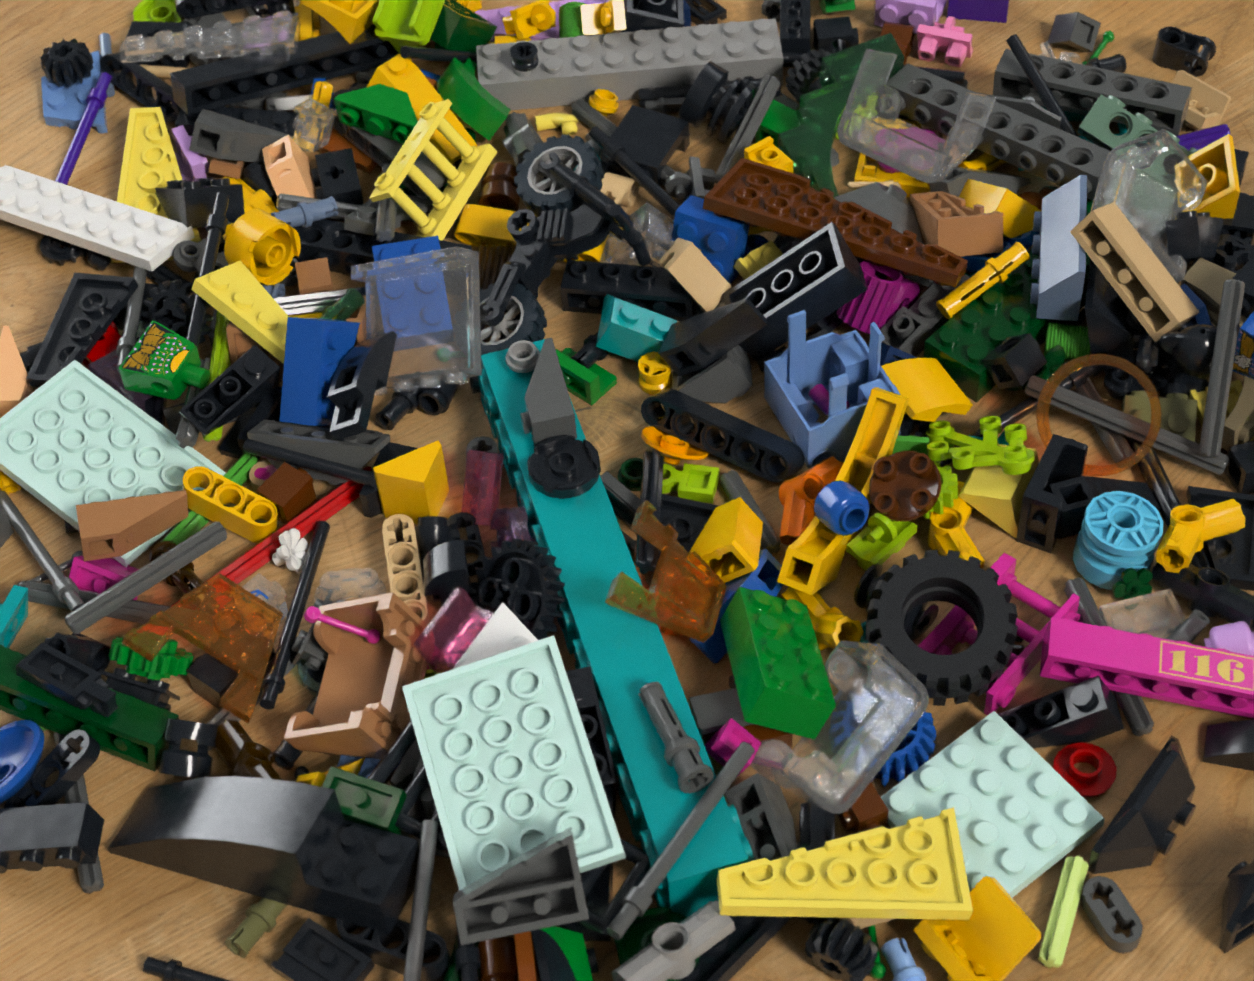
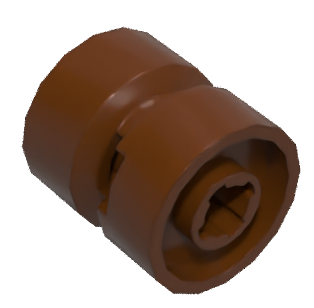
M505 162L490 164L482 176V188L477 205L518 211L520 196L516 191L517 187L514 183V177L518 175L516 172L517 167Z

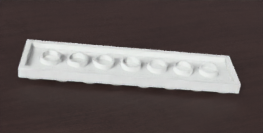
M8 165L0 167V219L151 272L173 255L177 244L183 241H191L195 237L192 226L187 228L183 223Z

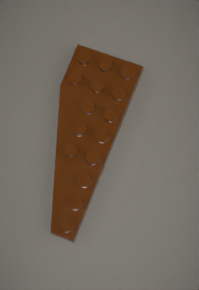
M741 158L704 197L703 209L712 211L717 216L744 221L749 226L770 229L778 235L785 237L792 236L805 240L833 222L854 256L869 260L877 266H888L901 270L909 276H920L933 280L941 286L956 287L966 273L968 260L936 244L924 245L916 241L917 234L909 230L903 231L902 234L892 229L891 221L852 201L840 202L834 199V192L826 188L818 191L810 187L811 180L803 176Z

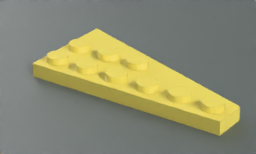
M161 107L130 108L117 202L168 218L156 196L155 188L167 187V181L183 180L164 115ZM193 228L195 237L191 241L198 243L201 241L198 228ZM173 255L167 260H174ZM110 257L112 263H125Z
M954 807L942 810L939 816L923 820L922 816L908 819L906 825L887 829L882 826L826 841L824 847L807 851L805 847L792 850L789 856L772 861L762 858L721 869L718 871L717 876L719 912L723 916L970 920L973 912Z

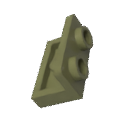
M1132 391L1131 396H1124L1121 405L1124 413L1195 442L1197 400L1188 399V395L1182 393L1166 394V398L1152 397V392Z

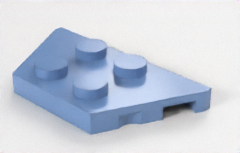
M99 51L90 53L94 61V69L91 70V77L83 78L82 83H73L71 87L68 84L58 87L56 83H49L46 76L41 78L43 116L46 125L56 127L67 126L70 129L77 130L87 107V96L90 90L95 88L101 74ZM105 104L102 109H99L92 125L97 127L98 133H108Z

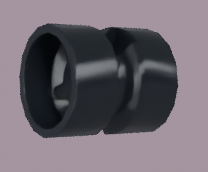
M168 718L164 740L169 743V748L162 751L159 773L190 778L210 777L213 758L208 754V750L215 747L218 725ZM182 738L199 740L197 752L181 750Z

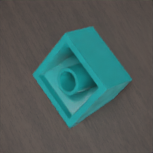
M606 294L596 347L638 362L646 353L659 352L671 325L677 323V320Z

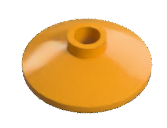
M653 426L645 427L642 430V440L652 449L658 450L666 463L677 465L680 464L681 460H702L707 458L709 454Z

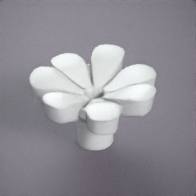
M292 528L289 531L285 530L279 535L281 546L276 549L277 552L273 553L272 560L277 566L286 564L290 571L295 570L300 575L307 555L305 550L308 549L309 545L305 538L300 539L299 530Z

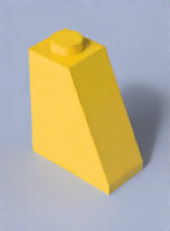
M741 497L716 507L683 561V568L705 591L755 571L759 563L763 522Z

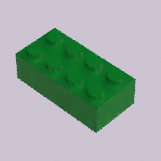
M739 586L721 617L720 623L744 721L815 740L836 707V703L807 605L794 599L786 600L775 597L762 590H750Z

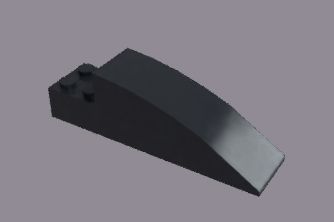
M218 776L200 777L148 788L108 847V850L115 855L337 919L339 917L342 921L390 934L414 891L419 845L416 839L344 820L334 789L270 778Z

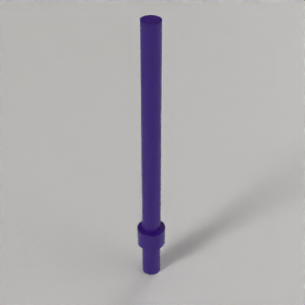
M106 72L100 74L95 88H92L87 96V107L58 172L56 182L68 184L99 109L104 107L108 97L106 92L112 80V76Z

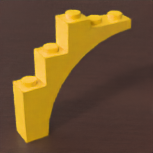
M874 387L871 390L856 435L835 480L850 483L868 499L869 504L872 503L869 494V484L874 472V464L878 459L892 455L909 402V398L878 387ZM815 515L800 537L787 547L777 582L813 595L837 579L846 545L861 532V529L851 535H838L821 523Z

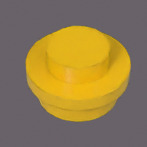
M596 89L588 100L589 105L604 116L617 112L619 107L617 95L605 89Z

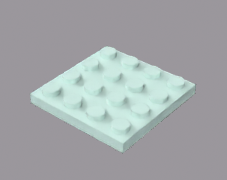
M995 711L991 712L920 766L917 771L911 773L881 796L889 810L888 825L891 828L906 825L908 819L922 816L923 820L940 815L942 810L954 807L969 891L983 877H994L1012 898L1104 826V817Z

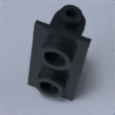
M115 668L113 674L99 670V673L107 678L108 688L131 695L156 707L170 711L169 698L180 700V696L168 691L170 684L151 679H148L147 683L136 681V674L127 673L120 668Z

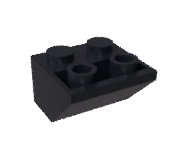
M197 178L196 181L172 180L167 181V187L155 188L156 196L168 219L183 223L187 228L190 226L192 228L206 227L208 216L213 212L215 197L218 192L229 195L225 216L228 222L234 223L245 213L242 184H230V178Z

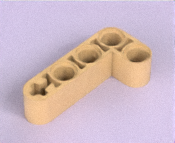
M404 514L389 516L382 524V535L390 590L424 620L430 632H432L427 597L424 594V578L414 522L409 516Z

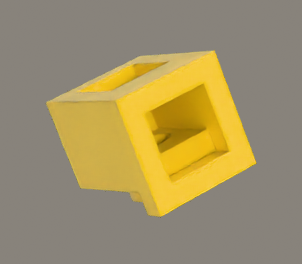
M770 136L744 149V159L793 173V160L773 144V138Z

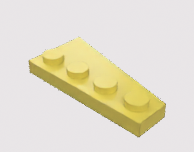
M241 261L194 280L192 291L284 364L287 319L289 316Z

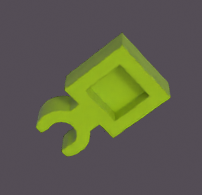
M684 463L683 470L679 471L671 465L664 464L663 478L668 479L663 480L662 494L677 491L679 498L713 504L720 477L719 467Z

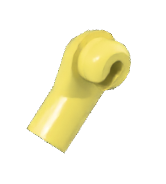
M550 113L535 116L537 131L562 128V134L570 136L578 131L576 125L578 120L572 114Z

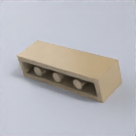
M1115 202L1092 210L1070 231L1155 343L1160 341L1163 334L1177 332L1200 313Z

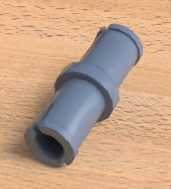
M330 196L308 204L305 201L299 202L294 208L273 212L271 215L293 228L301 225L306 228L312 226L313 222L338 216V207L335 199Z

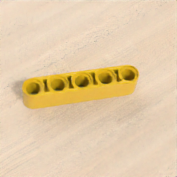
M466 204L463 207L454 237L464 244L476 247L480 244L484 246L495 244L497 247L500 244L502 246H516V241L507 229V221L516 211ZM608 236L598 247L580 253L577 260L600 262Z

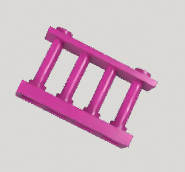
M1003 553L991 566L999 574L998 586L1006 584L1013 597L1050 619L1051 617L1068 618L1079 622L1080 614L1077 611L1080 597L1073 593L1064 605L1059 607L1017 582V577L1014 576L1015 558ZM955 605L918 647L937 655H952V649L959 642L961 644L965 642L970 645L974 644L977 638V631L974 629L975 623L967 612ZM1016 619L1015 625L1018 626L1017 636L1029 644L1019 656L1011 653L1008 665H1005L1008 668L995 683H989L988 690L986 691L985 715L996 711L1000 706L1005 708L1013 699L1016 687L1041 660L1043 637L1049 622L1041 631H1038L1020 619Z

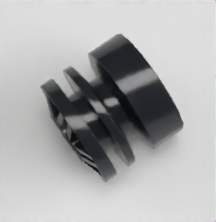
M709 61L687 93L678 118L689 121V124L695 128H698L706 118L709 119L706 134L713 136L721 126L717 141L726 144L732 135L736 133L757 91V87L748 84L739 94L744 80L738 77L729 87L725 86L729 71Z

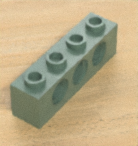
M1101 94L1080 124L1077 132L1096 145L1121 155V161L1127 165L1132 163L1178 188L1176 171H1171L1165 167L1164 158L1173 155L1181 160L1198 150L1192 147L1190 150H1187L1178 144L1180 139L1167 130H1163L1162 133L1151 126L1153 122L1143 114L1136 112L1133 115L1124 109L1125 104L1112 95L1106 98ZM1116 120L1121 121L1126 125L1127 131L1120 136L1114 135L1109 129V124ZM1141 138L1150 139L1154 145L1153 151L1150 153L1139 151L1136 145L1137 140Z

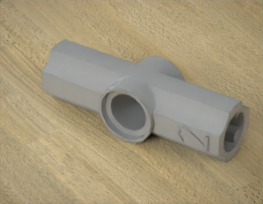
M717 900L714 902L710 901L680 923L671 922L659 926L653 933L650 945L612 971L613 980L666 981L668 979H682L693 971L696 958L735 931L734 922L730 916L720 915L719 902Z

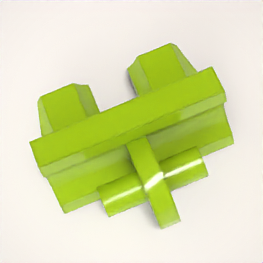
M875 513L869 518L868 526L846 545V552L857 559V565L866 571L873 564L879 563L882 565L891 555L900 551L905 546V543L917 533L918 525L910 521L890 520L881 513Z

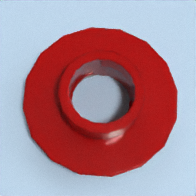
M1078 742L1067 745L1058 752L1053 764V769L1082 797H1093L1103 794L1111 788L1116 779L1117 767L1112 756L1103 748L1092 743ZM1081 762L1088 763L1096 771L1089 774L1082 773L1074 765Z

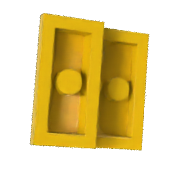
M910 358L881 366L891 382L897 387L900 395L909 398L905 412L911 419L935 422L942 412L966 415L973 406L971 401L935 358Z

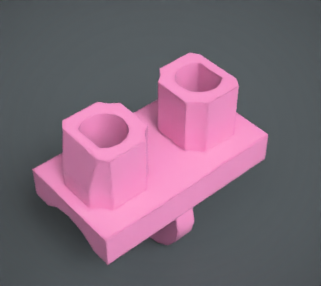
M952 16L947 17L945 24L935 22L934 27L919 24L917 30L918 58L930 62L934 60L936 51L946 53L945 63L959 68L966 57L971 58L973 52L972 34L964 33L965 28L955 26V17Z

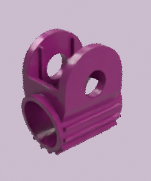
M866 260L859 264L862 268L868 290L838 308L836 314L844 323L870 334V324L875 322L881 330L898 312L897 310L902 301L901 307L904 306L909 309L918 300L920 287L914 281L904 278L898 269L888 266H877ZM889 276L893 281H888L887 277Z

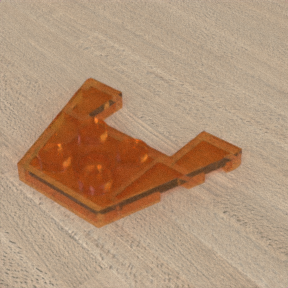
M645 500L637 508L630 529L661 551L649 590L621 571L612 580L605 602L610 606L704 643L714 633L727 585L695 551L689 554L677 541L679 533L670 523L664 527L652 514L657 509L649 501Z
M219 573L183 596L180 602L164 612L161 610L150 617L149 622L138 629L133 628L128 631L123 637L122 644L147 660L152 661L174 633L180 635L239 673L220 699L219 706L244 722L249 723L254 712L283 613Z

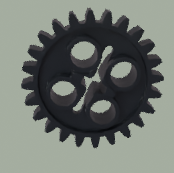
M513 538L512 542L502 541L501 548L492 547V557H483L485 569H476V573L480 578L479 582H473L470 585L476 590L475 596L468 598L470 603L475 604V609L468 613V617L476 618L471 631L481 632L503 602L538 640L547 638L548 631L557 632L553 620L554 618H562L563 615L557 610V604L565 602V598L558 596V591L565 586V583L556 581L562 570L561 568L552 567L556 557L547 555V547L539 546L538 542Z

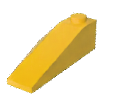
M401 54L396 55L377 67L367 87L383 84L406 92L417 121L421 118V110L428 103L443 101L421 70L410 59L402 58ZM449 108L444 118L470 146L477 147L476 142ZM436 128L429 141L451 164L460 160L462 155Z

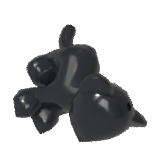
M1189 321L1177 332H1170L1161 336L1159 342V364L1155 371L1156 374L1161 375L1167 380V385L1160 390L1161 398H1166V394L1182 393L1187 394L1189 399L1190 390L1196 389V392L1205 391V388L1209 385L1206 378L1210 376L1217 326L1207 324L1194 325Z

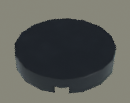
M571 435L553 436L540 442L534 448V453L531 457L529 456L527 461L529 479L535 489L548 497L559 499L577 497L589 491L598 481L601 472L599 454L595 447L585 439H583V442L575 440V436Z

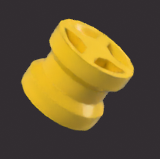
M658 352L646 353L638 361L639 386L645 393L650 395L672 387V368L663 360Z

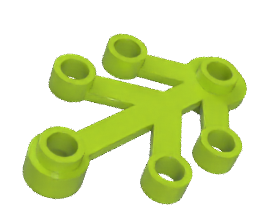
M986 416L979 420L983 441L955 432L948 421L940 420L929 424V429L926 432V436L930 439V443L927 445L928 457L932 461L952 459L953 467L958 470L1000 465L1002 466V471L1009 475L1024 474L1032 469L1035 456L1031 449H1027L1024 446V441L1027 440V430L1024 424L1015 423L1004 428L1005 439L1009 443V446L1005 448L998 446V434L1002 432L1001 418L998 416Z

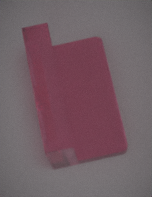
M457 587L416 639L414 645L431 670L438 673L452 670L494 613L475 606L465 589Z

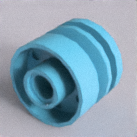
M1105 492L1093 498L1085 510L1081 530L1074 545L1073 562L1077 571L1088 582L1107 590H1112L1115 583L1123 581L1121 574L1128 568H1134L1136 572L1142 568H1147L1150 571L1154 560V553L1163 535L1164 522L1159 511L1148 500L1129 492Z

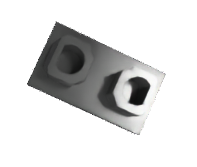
M690 156L688 160L689 170L685 174L680 171L674 172L665 182L666 192L678 200L684 199V202L690 195L704 199L713 188L716 178L715 170L701 168L700 159Z

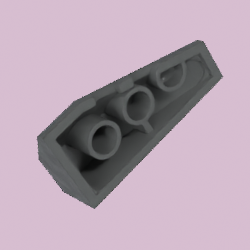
M875 182L834 197V199L840 202L852 201L891 221V228L902 234L905 230L917 234L916 241L923 244L914 208L905 198L907 193L894 184H890L887 187ZM899 270L905 278L928 288L934 283L933 280L920 276H909Z
M724 299L716 306L715 309L725 306ZM698 305L694 316L704 313ZM739 345L703 369L682 376H678L674 371L672 375V389L703 402L725 404L735 397L743 396L753 386L752 368L748 354Z

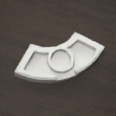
M313 94L267 98V110L286 111L310 108Z

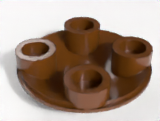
M901 451L888 457H882L875 462L874 472L869 484V494L872 504L879 513L885 515L890 520L905 522L920 518L932 509L939 498L942 482L937 466L928 455L915 451Z

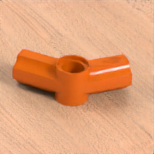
M834 456L828 457L797 477L786 480L780 485L779 499L784 506L779 535L782 544L791 545L809 526L815 517L814 503L818 493L824 486L836 480L844 462L838 461Z

